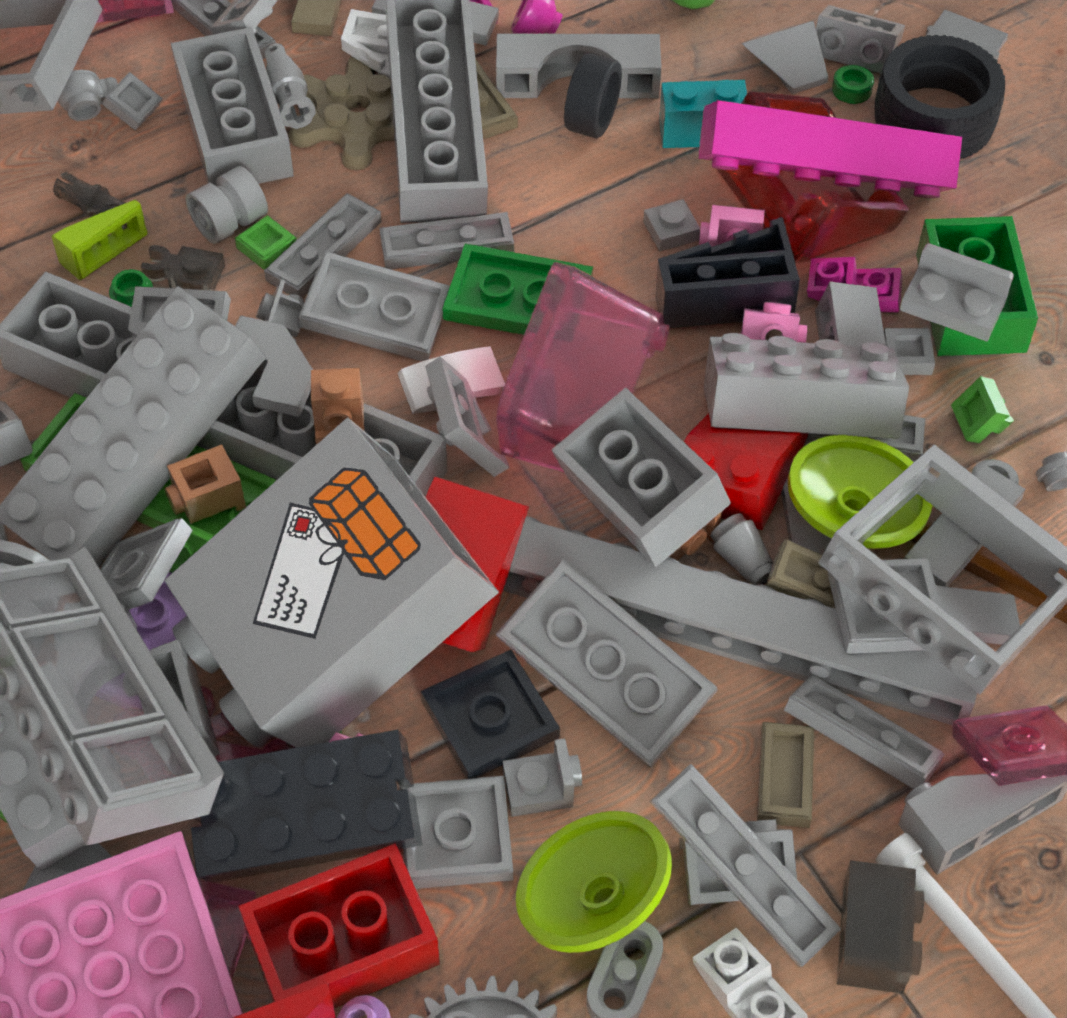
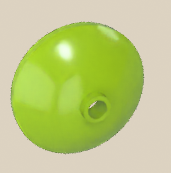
M848 435L827 436L807 444L794 457L788 474V491L795 508L801 516L816 530L832 539L837 530L914 462L894 447L875 439ZM916 494L866 539L862 545L866 548H888L906 543L923 530L933 505Z
M625 811L595 813L564 826L551 835L535 851L520 876L516 891V909L521 923L530 936L538 943L560 952L591 951L621 940L637 929L651 915L666 891L672 868L668 844L659 829L652 822L640 815Z

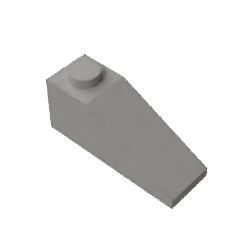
M1067 768L949 776L933 786L929 782L923 783L906 796L904 800L906 804L898 825L904 833H908L922 848L921 855L938 875L1062 801L1067 791Z

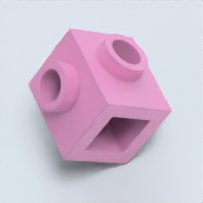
M764 302L763 310L744 308L741 334L750 339L767 340L765 338L767 332L777 329L782 332L781 336L792 338L796 342L806 343L807 325H799L800 316L797 313H790L791 305Z

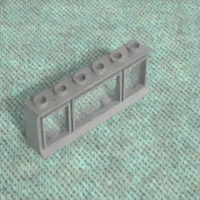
M86 546L66 559L0 569V698L3 701H8L17 718V726L23 740L31 743L39 758V766L43 778L49 783L52 782L62 800V808L66 820L70 825L76 826L86 846L209 815L224 772Z

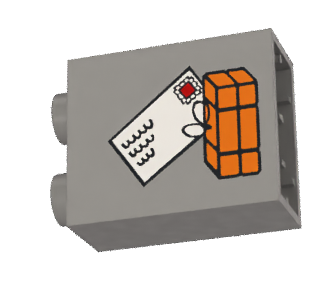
M348 417L164 580L187 615L172 628L176 640H179L188 656L205 671L214 673L221 667L234 688L219 700L220 708L239 734L252 745L259 748L274 736L296 748L329 742L336 732L339 733L499 593L395 457Z

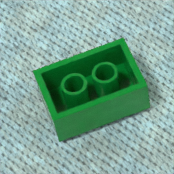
M1013 216L925 219L916 253L918 266L925 245L929 243L1005 269L1014 274L1005 305L988 342L930 321L937 356L1027 353L1038 321V314Z

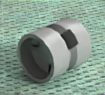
M236 166L217 177L216 186L208 183L188 193L185 198L187 209L194 224L201 234L213 244L219 243L231 236L234 230L238 228V224L243 227L248 226L267 215L268 212L267 201L260 185L253 175L242 166Z

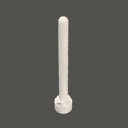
M908 833L897 837L879 853L875 861L890 878L896 876L901 883L908 881L1026 1018H1056L923 867L926 863L921 857L923 850Z

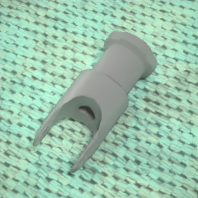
M272 44L264 52L267 60L266 71L276 102L279 104V111L284 126L294 129L305 127L311 123L316 111L314 103L306 96L308 88L303 72L291 57L286 55L282 44ZM296 104L298 105L300 116H297L294 108V105Z

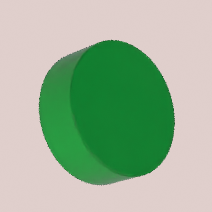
M843 66L834 74L832 92L837 99L845 103H863L872 95L874 76L868 69L862 66Z

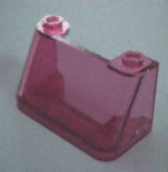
M554 262L544 283L499 400L496 422L501 454L564 472L551 450L625 387L634 394L646 358H652L655 350L663 352L670 326L663 324V314L574 266Z

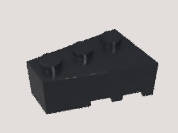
M783 217L771 220L769 228L751 234L746 229L733 233V240L713 247L707 242L659 258L655 297L662 329L743 322L744 308L763 310L764 302L791 305L790 313H795L800 278Z

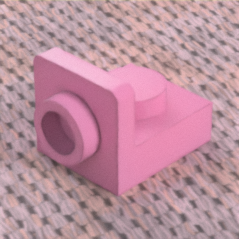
M712 205L710 223L701 222L699 245L709 242L713 247L733 240V233L746 229L751 234L762 230L765 210Z

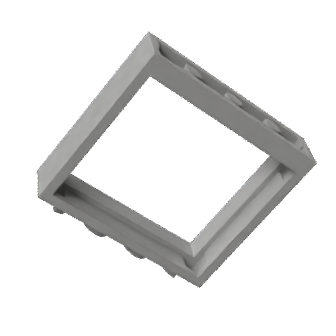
M0 0V29L54 24L29 73L0 75V114L51 111L54 109L103 10L98 0ZM25 84H32L33 87H26Z
M936 445L928 449L837 530L818 562L837 580L846 585L876 612L884 616L911 638L915 644L922 647L979 695L1067 603V579L1058 573L1060 568L1067 572V547ZM932 467L940 473L938 478L929 472ZM916 494L924 498L1048 596L996 652L862 545L866 539Z

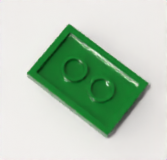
M465 243L442 308L443 320L574 344L593 279V266Z

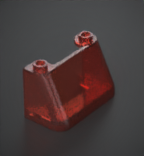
M748 91L741 103L836 118L833 110L823 98ZM738 164L737 170L717 169L744 208L765 210L763 229L770 227L771 220L783 217L795 263H805L811 261V258H819L892 232L898 227L909 211V208L894 191L878 190L865 202L854 187L837 186L834 184L835 178L820 176V181L816 182L794 179V172L782 170L779 171L778 176L758 175L753 173L754 166Z

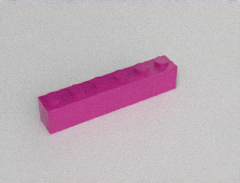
M717 100L704 106L698 159L711 160L713 168L722 170H737L738 164L754 166L753 173L758 175L778 176L779 171L782 170L794 172V179L816 182L820 181V176L835 178L834 184L837 186L860 187L861 182L874 183V190L879 192L899 193L902 187L914 189V196L940 198V192L957 188L962 137Z

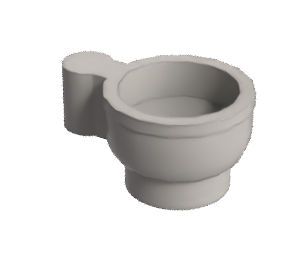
M74 70L58 102L68 112V116L76 121L89 120L100 113V104H103L105 97L114 89L118 82L113 77L99 79L96 73L89 70Z

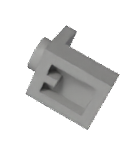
M565 738L554 740V753L503 761V775L511 817L573 807L574 787L582 786V773L578 755L569 756Z

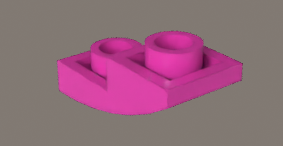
M855 257L811 258L807 287L808 297L820 301L829 282L876 287L880 312H900L903 282L901 268L857 269Z

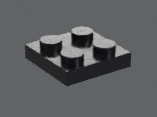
M511 649L421 691V701L466 779L477 778L502 766L505 760L517 759L560 738L559 725Z

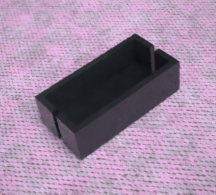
M397 729L218 762L224 775L209 815L193 818L201 822L202 826L191 828L196 875L198 878L210 883L360 857L395 843L398 850L421 846L423 843L416 797L408 789H404L414 787L407 739ZM396 782L403 788L402 790H397Z

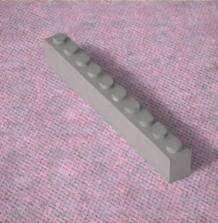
M526 516L504 586L503 591L528 598L560 560L564 559L656 637L806 681L812 674L846 694L963 729L967 725L975 704L977 692L958 679L949 669L925 650L846 654L836 609L825 606L817 600L800 599L777 592L766 585H752L731 579L718 571H704L683 565L670 557L655 567L641 552L635 551L625 544H611L588 537L577 530H563L543 524L532 517Z

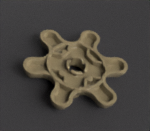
M351 56L345 68V76L335 74L329 76L326 81H323L311 75H304L308 88L306 96L314 103L316 114L312 118L311 123L305 127L298 129L290 127L288 138L290 143L299 148L311 147L321 141L335 142L343 149L341 155L342 164L351 170H362L372 163V149L376 144L383 141L395 142L390 79L382 74L375 75V70ZM357 102L361 103V107L366 108L362 112H353L350 109L357 107Z

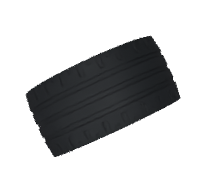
M926 35L907 40L905 43L897 46L894 51L892 50L880 73L875 97L876 124L962 137L960 159L970 157L983 149L984 145L986 146L997 126L1005 95V75L1003 74V69H1001V65L997 63L998 61L987 50L959 37ZM922 88L943 89L959 95L971 105L956 109L937 108L919 102L907 92Z

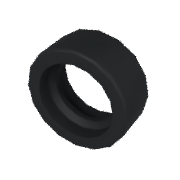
M587 53L582 56L572 75L565 101L564 123L569 131L593 138L603 136L614 115L621 89L622 67L618 60L593 53Z

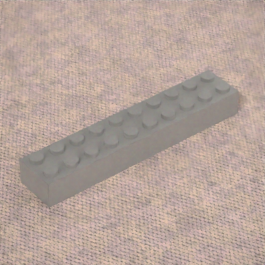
M45 272L0 324V360L3 369L70 398L74 393L87 398L135 339L128 331L132 307ZM257 368L197 443V446L209 450L222 444L230 460L278 480L317 445L315 441L311 391L300 417L254 407L252 396L264 369ZM364 403V431L395 457L426 497L434 477L443 479L447 473L446 437Z

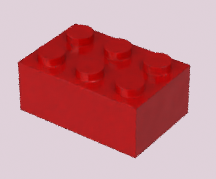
M396 843L238 906L247 937L272 1002L327 982L335 1009L345 1005L357 996L369 995L440 965L438 938Z

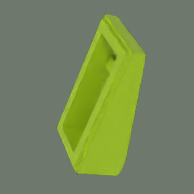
M132 200L63 228L51 237L59 263L77 279L82 280L145 237L148 233L141 204L136 200ZM127 223L128 228L123 230L122 225Z

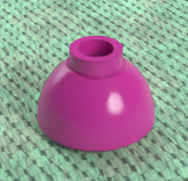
M522 0L512 23V33L555 34L563 14L556 11L554 0Z

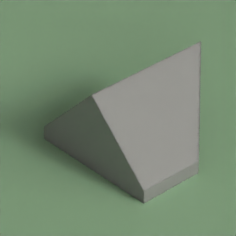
M814 21L786 27L742 43L777 74L792 95L828 82V73Z

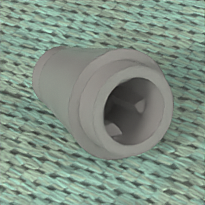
M741 513L727 518L710 535L715 542L713 549L752 585L765 584L768 580L773 561L753 520H746Z

